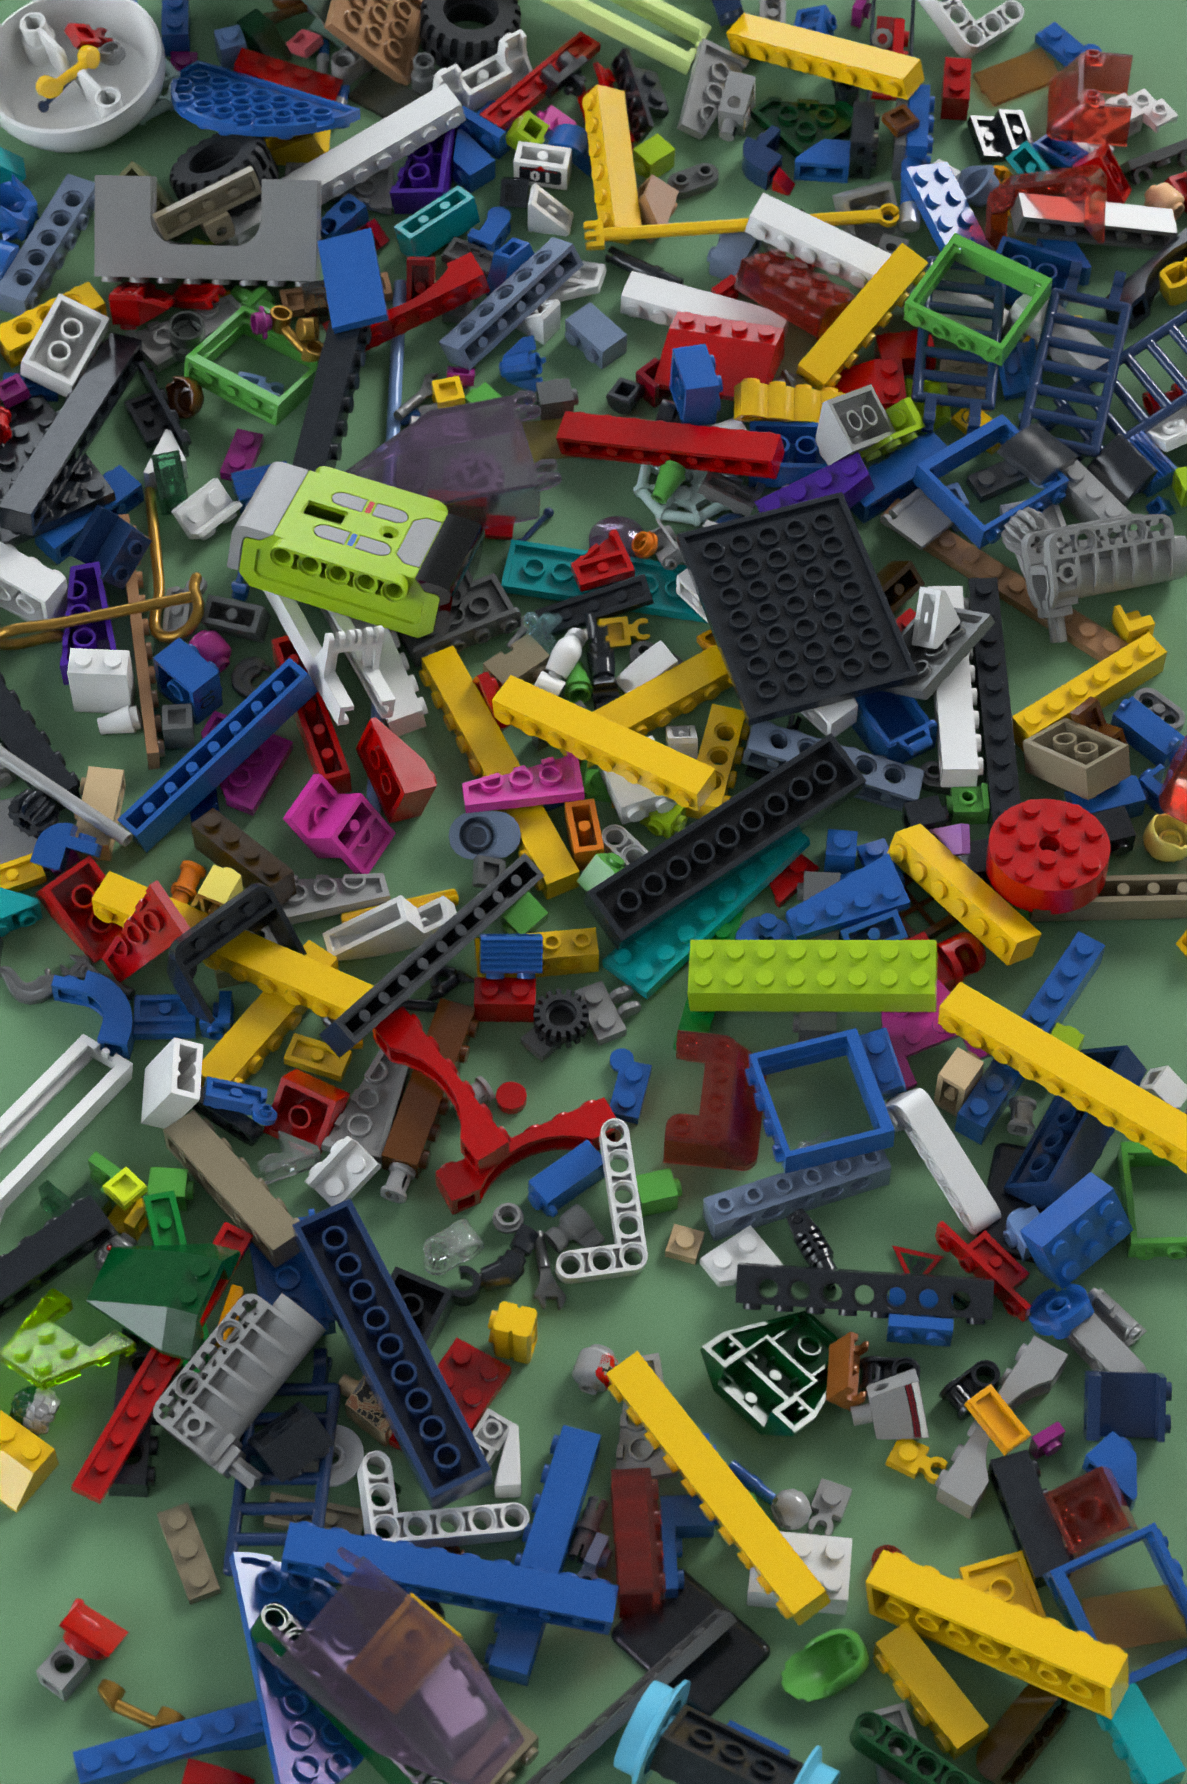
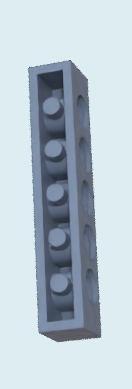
M71 174L66 175L0 281V310L19 316L27 310L38 307L41 295L50 288L54 274L62 268L65 256L69 250L74 249L78 235L87 228L89 218L93 211H95V182Z
M552 237L439 341V344L449 362L471 370L576 273L584 264L574 245Z
M770 721L753 724L741 763L772 772L823 738L806 735L799 730L783 728ZM841 745L858 770L866 774L863 775L866 783L861 792L854 796L855 798L901 812L903 811V803L918 800L925 770L918 769L911 764H902L888 760V758L881 755L865 753L855 747Z
M884 1149L787 1174L782 1172L705 1197L703 1217L713 1241L735 1235L750 1225L756 1228L784 1219L800 1208H803L804 1211L812 1210L888 1185L892 1167Z

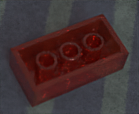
M771 249L767 252L743 258L734 284L735 290L817 338L824 335L856 297L850 293L847 287L836 285L826 275L812 271L807 268L808 266L805 263L793 260L787 256L786 252L779 249Z
M651 1467L612 1469L610 1498L616 1582L619 1586L617 1594L619 1619L631 1615L659 1613V1605L665 1604L666 1578L665 1572H663V1541H660L661 1514L660 1510H658V1479H651Z

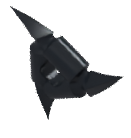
M444 965L429 979L432 992L426 1001H434L444 997L445 994H448L457 987L460 981L474 982V978L460 969L457 971L456 968ZM442 976L449 978L445 982L439 981V977Z

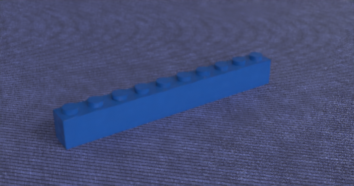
M307 1521L290 1522L281 1562V1572L403 1596H409L413 1593L419 1599L605 1635L610 1634L619 1588L618 1585H613L605 1579L587 1580L579 1578L576 1574L570 1572L556 1574L546 1572L544 1568L539 1566H528L525 1568L515 1566L510 1561L503 1559L489 1561L481 1559L478 1555L472 1553L458 1555L448 1553L447 1550L441 1547H430L427 1549L417 1547L405 1540L391 1542L382 1540L381 1537L374 1534H365L363 1536L350 1534L342 1528H331L329 1530L319 1528Z

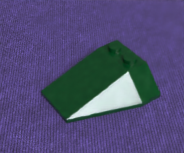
M211 1243L111 1247L86 1302L161 1354L190 1361L197 1352L204 1336L200 1320L219 1278L230 1280L241 1252Z
M806 1310L722 1332L703 1345L700 1352L714 1392L759 1434L794 1436L815 1420L826 1401L829 1345L839 1338L816 1317L806 1313Z

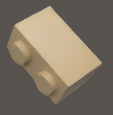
M957 1047L938 1074L934 1104L957 1117L959 1110L982 1077L984 1062L973 1052L964 1051Z

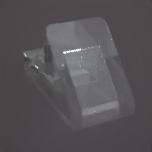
M278 1131L279 1144L283 1153H272L257 1161L258 1176L268 1185L310 1170L315 1164L321 1162L320 1150L317 1145Z

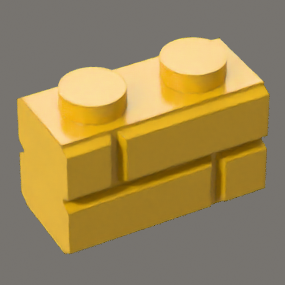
M503 1301L500 1303L498 1311L492 1310L488 1322V1329H491L488 1342L493 1343L495 1356L505 1359L513 1357L514 1361L528 1364L531 1362L538 1340L536 1309L526 1306L518 1308L517 1304Z

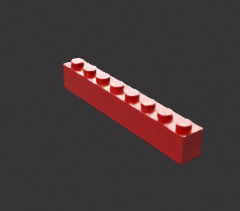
M565 411L556 435L560 453L565 456L661 466L667 460H672L681 464L685 469L772 479L777 478L785 453L781 434H774L772 432H754L744 429H726L717 426L708 427L689 423L680 424L662 420L652 421L635 417L624 418L611 415L587 414L584 412Z

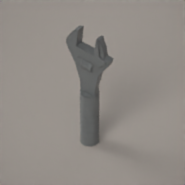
M430 373L424 376L423 385L420 390L394 412V417L398 421L403 420L424 400L432 397V381L438 378V373Z
M85 954L82 957L69 955L70 959L76 962L70 970L60 964L63 976L71 975L84 980L87 970L93 971L113 981L124 992L128 1000H131L135 995V989L97 971L90 964Z
M539 1230L536 1231L539 1236L534 1243V1250L540 1277L539 1286L533 1298L538 1299L543 1310L546 1308L545 1299L557 1300L558 1310H561L566 1301V1295L552 1276L544 1232Z

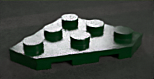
M770 97L751 109L750 117L766 131L771 125L781 129L780 144L797 157L823 139L841 140L850 134L853 107L847 102L835 101V105L819 104V100L797 99V102L781 101V97Z

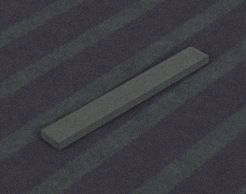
M720 1609L712 1612L525 1784H559L631 1718L643 1694L654 1680L668 1685L737 1621L731 1612Z

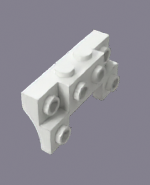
M520 29L512 34L504 35L499 40L497 54L462 72L457 64L440 69L434 75L432 90L446 83L460 101L462 107L465 106L472 111L484 106L490 100L499 98L533 70L527 54L526 34Z
M1144 88L1131 96L1124 92L1116 97L1109 98L1105 103L1095 108L1086 110L1081 116V122L1063 130L1059 135L1089 153L1107 142L1114 153L1112 145L1141 131L1142 122L1157 133L1161 126L1171 121L1176 123L1178 114L1162 98L1156 101Z

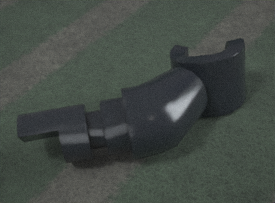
M586 612L584 614L587 637L591 638L592 641L589 643V652L586 654L592 678L594 710H597L619 698L618 683L615 678L614 649L610 648V641L606 640V636L609 635L608 625H597L595 612Z
M521 1223L509 1245L511 1250H506L503 1256L498 1257L497 1261L480 1268V1273L469 1266H458L460 1279L470 1281L472 1287L466 1291L453 1290L454 1304L463 1307L475 1303L480 1296L482 1288H485L486 1291L510 1288L516 1284L525 1272L523 1267L526 1259L524 1257L530 1256L539 1234L533 1228Z

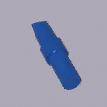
M736 1460L732 1461L728 1467L739 1481L744 1484V1487L771 1505L776 1494L764 1485L763 1481L755 1474L752 1475Z

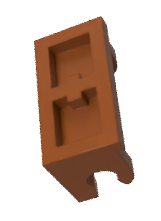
M852 1331L829 1345L826 1401L848 1411H851L850 1407L857 1406L866 1399V1391L858 1394L860 1356L869 1349L868 1341L862 1342L858 1346L854 1345L858 1340V1334Z

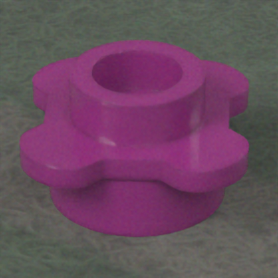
M259 306V312L251 313V329L254 335L262 334L263 340L268 339V331L272 330V318L270 314L265 313L263 306Z

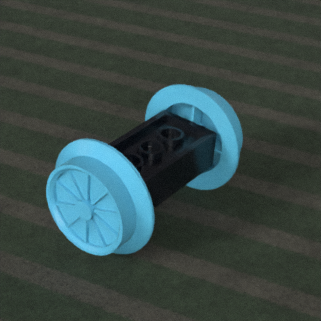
M657 1680L650 1684L628 1722L613 1764L615 1768L632 1776V1784H646L653 1771L659 1773L663 1778L678 1784H838L841 1774L840 1771L822 1763V1747L819 1745L813 1749L804 1764L686 1705L690 1690V1681L684 1680L674 1689Z

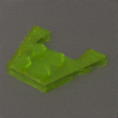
M51 1288L0 1351L1 1363L44 1391L81 1376L80 1370L92 1365H97L98 1367L105 1366L111 1363L110 1358L124 1353L125 1356H129L136 1352L134 1341L116 1329L91 1347H88L54 1323L72 1311L73 1304L70 1298L55 1288Z

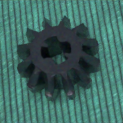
M26 789L24 792L16 795L8 807V816L13 820V825L17 826L20 832H25L28 837L34 836L36 839L45 829L59 822L58 817L60 814L54 808L55 804L51 803L47 796L44 797L39 791L33 792L30 789Z

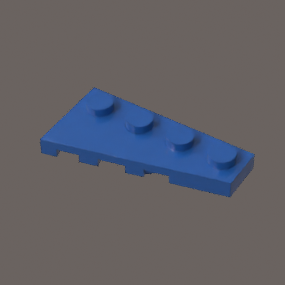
M888 853L786 911L785 918L794 939L806 940L859 924L895 909L898 912L909 909L910 900Z

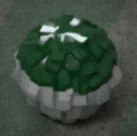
M36 1384L34 1386H27L15 1393L11 1403L10 1417L36 1436L46 1434L49 1430L48 1422H54L55 1414L60 1407V1399L46 1385L39 1386Z

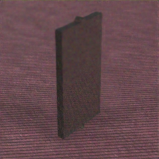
M374 68L364 80H359V85L349 94L348 99L384 119L423 95L402 83H396L389 76Z

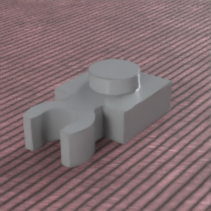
M821 1478L811 1504V1511L818 1515L810 1519L808 1534H812L817 1525H822L826 1528L825 1536H832V1519L838 1522L842 1521L852 1494L851 1488Z

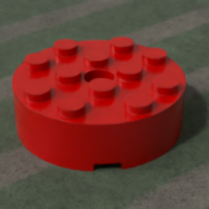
M1055 799L1026 800L1003 812L990 830L986 860L988 879L1002 898L1029 912H1033V909L1050 910L1051 914L1072 912L1092 902L1103 889L1108 871L1110 840L1100 821L1080 805Z

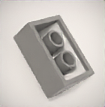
M868 385L822 403L815 442L822 458L826 461L827 465H831L857 451L860 453L889 435L896 433L872 385Z

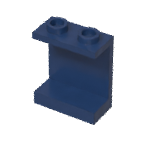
M97 504L68 554L85 564L99 561L101 569L99 578L123 590L152 540L119 515Z
M1085 1371L1083 1436L1087 1441H1100V1437H1106L1114 1431L1119 1437L1155 1438L1158 1442L1165 1443V1434H1170L1171 1416L1166 1414V1401H1171L1172 1383L1167 1382V1377L1163 1373Z

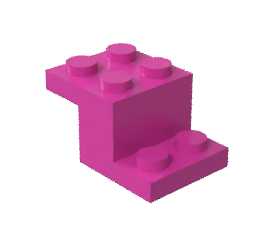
M322 774L312 775L283 817V820L318 859L341 858L354 874H369L396 834L362 793L338 794Z

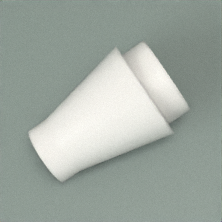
M129 704L104 717L97 718L101 735L136 733L137 729L143 728L138 706L130 707Z

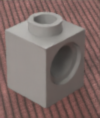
M64 1641L59 1643L36 1670L39 1683L64 1702L91 1672L87 1657L72 1650ZM64 1664L74 1665V1668L68 1673L58 1672L59 1667Z

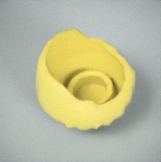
M1169 813L1156 814L1152 818L1143 834L1144 846L1151 857L1163 862L1173 863L1187 857L1186 820Z

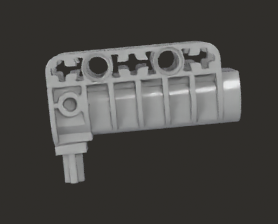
M1127 514L1040 530L1026 534L1021 542L1027 592L1034 607L1038 608V618H1047L1050 643L1067 641L1064 616L1073 614L1072 604H1077L1078 598L1183 578L1187 573L1185 535H1174L1172 520L1165 514L1145 516L1142 514ZM1163 523V529L1159 531L1150 530V526ZM1133 524L1138 527L1136 531L1128 530L1129 526ZM1108 532L1117 533L1116 536L1111 539L1107 536ZM1080 534L1087 536L1086 540H1077ZM1035 541H1044V546L1037 547L1036 550L1031 549V544ZM1057 541L1067 542L1062 548H1059L1056 544Z
M256 1294L242 1296L157 1400L153 1408L154 1418L173 1438L227 1479L232 1475L248 1489L252 1490L260 1484L263 1474L244 1460L247 1456L240 1450L243 1445L239 1442V1439L324 1334L325 1328L284 1294H281L273 1305H270ZM257 1302L256 1308L247 1313L244 1308L245 1305L248 1303L254 1305ZM239 1316L242 1321L238 1322L234 1319ZM230 1327H236L224 1342L223 1333ZM216 1342L221 1345L219 1349L214 1346ZM205 1355L213 1356L206 1364L203 1359ZM196 1367L201 1371L199 1374L193 1371ZM189 1378H194L192 1383L188 1386L184 1393H182L181 1388L184 1381ZM175 1393L180 1397L178 1400L172 1397ZM163 1407H172L168 1411L166 1418L163 1420L162 1418L165 1415L162 1411Z

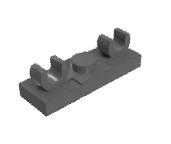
M1187 139L1128 160L1121 164L1120 167L1124 174L1131 172L1130 181L1134 186L1141 183L1138 176L1139 173L1144 175L1146 181L1153 178L1152 170L1148 166L1155 164L1156 169L1171 163L1170 158L1178 155L1177 164L1180 168L1187 165L1185 159L1187 155Z

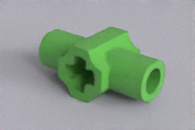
M239 284L231 291V295L241 306L244 305L256 312H259V306H263L265 313L270 314L271 308L277 306L274 297L269 293L268 289L262 286L251 291Z

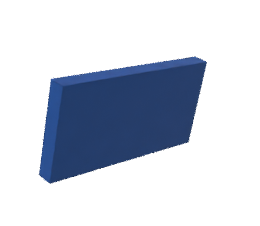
M367 228L317 241L334 334L388 321L372 229Z

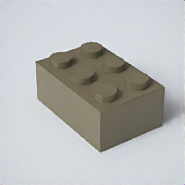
M1067 718L1061 719L1023 741L1025 772L1087 800L1095 798L1098 794L1131 776L1129 746Z

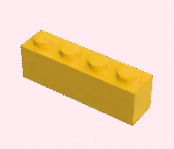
M908 1621L875 1643L873 1661L881 1673H888L894 1681L893 1687L902 1700L908 1699L914 1707L915 1717L922 1726L926 1727L928 1725L935 1734V1743L943 1753L946 1754L948 1752L955 1760L986 1738L989 1725Z

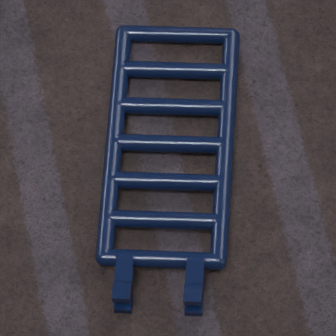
M928 256L926 258L928 262L926 272L937 258L936 256ZM956 261L950 267L951 270L980 273ZM941 280L935 290L994 297L993 309L932 301L933 292L923 306L941 314L992 320L991 331L972 330L1001 343L1006 285L997 280L995 286ZM918 327L911 398L914 402L924 403L922 421L925 427L921 429V432L933 433L936 405L969 409L967 435L980 427L981 411H993L995 409L999 365L988 362L970 351L928 346L929 335L933 334ZM926 358L988 365L987 377L925 369ZM924 380L986 388L985 400L923 392Z
M1072 261L1066 288H1053L1051 290L1018 430L1021 431L1030 426L1032 419L1092 431L1090 445L1061 438L1056 439L1074 453L1097 457L1100 453L1131 318L1132 305L1120 301L1126 272L1115 270L1109 299L1076 292L1083 263ZM1064 300L1120 312L1118 324L1114 325L1058 313L1059 302ZM1054 323L1115 336L1112 349L1052 336ZM1052 347L1108 359L1107 372L1046 360L1048 349ZM1043 371L1103 383L1101 396L1040 384ZM1037 395L1098 407L1096 421L1035 408Z
M1187 309L1123 351L1120 366L1125 364L1161 409L1148 416L1120 381L1116 379L1114 393L1139 424L1126 432L1109 411L1106 425L1115 436L1122 434L1126 439H1130L1132 436L1140 433V431L1147 432L1187 405V379L1156 343L1169 334L1187 355V338L1179 329V327L1187 323ZM1147 349L1184 394L1171 402L1134 358L1135 356ZM1109 361L1095 370L1107 372ZM1080 379L1066 388L1096 395L1089 387L1095 383L1094 381ZM1053 398V402L1057 407L1053 412L1079 417L1066 400ZM1091 406L1093 410L1097 413L1098 407ZM1037 420L1038 424L1048 432H1051L1059 425ZM1074 428L1085 441L1083 443L1090 445L1092 431ZM1077 454V460L1079 462L1088 457L1086 455Z
M314 1348L312 1383H284L274 1396H327L326 1412L313 1413L320 1423L324 1425L325 1430L335 1442L341 1386L338 1383H328L333 1359L328 1357L327 1348ZM283 1412L260 1413L241 1436L240 1443L243 1446L240 1450L247 1456L244 1459L250 1464L251 1455H257L247 1442L254 1435L255 1426H266ZM335 1444L329 1447L330 1452L319 1460L318 1472H303L293 1481L288 1482L286 1480L284 1483H281L272 1472H260L263 1474V1477L260 1479L259 1485H316L314 1502H245L247 1487L235 1478L223 1563L224 1575L233 1577L229 1558L233 1552L239 1551V1546H285L287 1533H241L243 1516H312V1523L319 1528H324ZM295 1574L293 1575V1576H296V1577H305V1576H300V1575H295Z

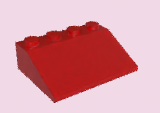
M677 311L667 333L654 381L658 383L659 389L670 390L673 348L706 344L709 355L713 354L715 358V373L722 378L723 391L719 392V398L734 401V386L743 382V379L757 378L760 380V383L769 385V382H772L785 355L784 328Z

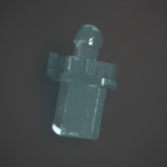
M534 612L526 613L524 620L527 626H530L526 633H529L551 655L558 641L550 632L562 621L561 615L559 613L552 615L549 612L548 614L544 613L538 618V615Z

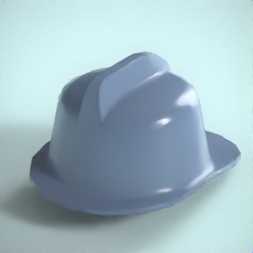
M993 165L970 166L960 171L961 175L957 182L968 203L971 205L982 207L990 201L1001 198V193L998 190L1000 183L994 174Z
M499 811L464 813L457 817L450 826L448 837L450 846L456 854L463 858L473 860L477 855H483L499 859L509 856L516 850L520 843L521 832L519 824L509 814Z

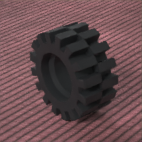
M556 989V995H553L550 990L546 992V999L541 996L538 999V1004H535L533 1013L535 1034L538 1033V1038L541 1042L546 1039V1045L549 1047L555 1042L556 1048L561 1049V1043H565L566 1048L572 1047V1041L577 1045L581 1042V1037L585 1038L589 1027V1009L587 1008L586 1001H581V995L576 993L572 997V990L568 989L566 994H561V989ZM564 1011L572 1015L573 1021L566 1026H556L550 1022L549 1018L555 1012Z

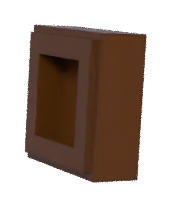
M905 104L882 114L881 121L896 138L918 128L920 120Z

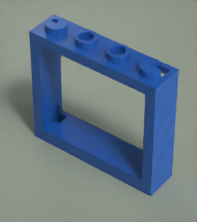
M1003 414L917 464L913 483L979 549L989 543H996L1001 538L1002 531L1006 529L1004 525L1011 520V516L1016 515L1018 510H1024V508L1029 506L1037 512L1043 513L1045 509L1053 504H1060L1066 497L1069 479L1059 471L1053 481L1042 485L1045 488L1044 490L984 525L939 480L942 476L998 443L1003 445L1020 432Z
M857 1028L749 1054V1068L745 1069L746 1079L749 1086L754 1085L755 1087L754 1101L758 1112L763 1111L766 1119H763V1126L766 1136L773 1138L775 1144L772 1145L774 1159L776 1163H782L785 1174L894 1147L895 1129ZM846 1055L874 1130L790 1151L764 1075Z
M1155 1522L1043 1575L1068 1629L1075 1632L1083 1631L1098 1641L1066 1575L1143 1540L1187 1631V1588L1182 1579L1184 1576L1183 1569L1177 1559H1172L1167 1548L1169 1546L1167 1536L1163 1537L1160 1528H1157ZM1187 1647L1130 1673L1129 1685L1186 1659Z

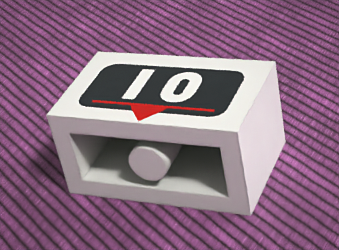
M518 141L514 157V177L531 178L530 185L537 184L540 187L567 190L572 170V148Z

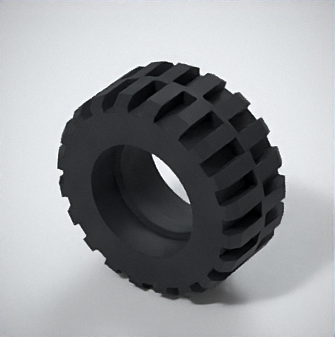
M423 0L420 8L419 32L422 49L434 57L436 65L439 67L448 68L457 64L462 72L497 54L499 40L504 35L520 30L521 10L518 1ZM460 21H477L485 24L487 27L469 30L453 24Z
M216 133L208 139H202L197 145L191 146L185 154H181L177 158V163L173 164L170 171L169 181L180 201L248 166L254 169L261 188L262 179H278L279 170L263 137L235 134L223 136ZM262 194L228 210L227 212L230 217H238L244 211L256 207V204L261 202Z

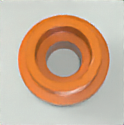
M639 532L631 544L635 555L640 559H647L652 556L658 548L657 535L653 532Z

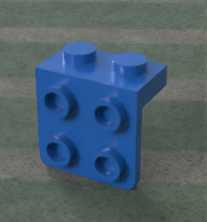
M495 100L488 101L476 113L463 106L466 121L458 126V130L462 128L486 152L500 159L512 148L506 144V134L510 127L504 131L479 115L494 103Z
M894 1287L889 1290V1301L891 1303L899 1305L906 1300V1294L901 1288ZM930 1289L922 1291L919 1296L921 1303L927 1307L934 1306L938 1302L936 1292ZM889 1313L886 1342L950 1347L954 1319L934 1318V1316L930 1315L910 1316Z

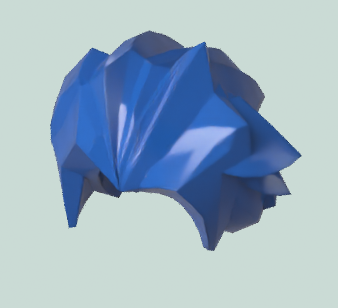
M11 175L12 181L0 184V233L3 235L4 241L15 239L23 241L28 238L33 230L34 222L40 219L37 213L38 206L31 191L19 179Z

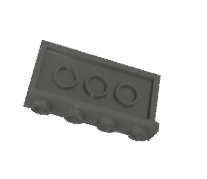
M495 573L466 583L449 618L444 619L437 616L435 629L432 633L421 638L412 637L400 632L396 633L415 667L422 666V657L447 647L454 646L457 653H460L465 648L475 644H483L490 640V638L503 633L513 632L521 626V612L517 607H513ZM458 587L448 590L444 601L451 602Z
M954 607L961 623L937 649L911 645L915 624L914 617L901 634L917 670L918 681L882 691L927 700L993 626L995 622L992 615Z

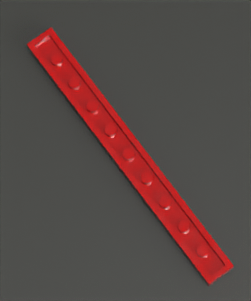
M224 1222L212 1244L241 1252V1256L231 1275L232 1277L253 1241V1234ZM219 1278L201 1317L200 1324L202 1328L229 1283L228 1280ZM153 1347L150 1349L71 1485V1491L101 1505L153 1415L155 1403L169 1387L183 1363V1359L161 1354Z

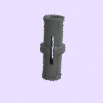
M590 1496L588 1498L582 1520L578 1521L575 1526L577 1533L567 1554V1557L573 1562L579 1550H581L577 1563L584 1564V1559L596 1533H601L599 1526L609 1505L603 1498L597 1510H595L599 1497Z

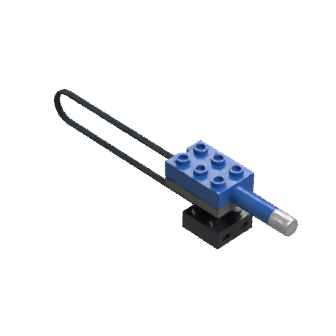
M872 0L869 46H873L872 36L875 26L876 0ZM911 0L909 56L913 57L915 0ZM921 84L908 100L896 97L895 108L905 104L920 120L918 128L899 138L893 135L891 181H901L899 228L907 233H912L919 229L920 211L901 172L906 167L931 164V155L927 154H932L933 137L928 135V133H933L934 117L929 112L934 113L935 96H930V85ZM868 89L867 101H854L848 178L870 179L871 168H876L877 152L872 151H878L879 134L874 130H879L880 114L875 113V102H871V90Z

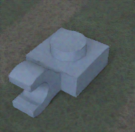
M599 1532L596 1533L584 1559V1565L580 1572L576 1574L579 1578L593 1580L598 1578L597 1574L600 1567L606 1569L613 1552L609 1549L608 1536Z

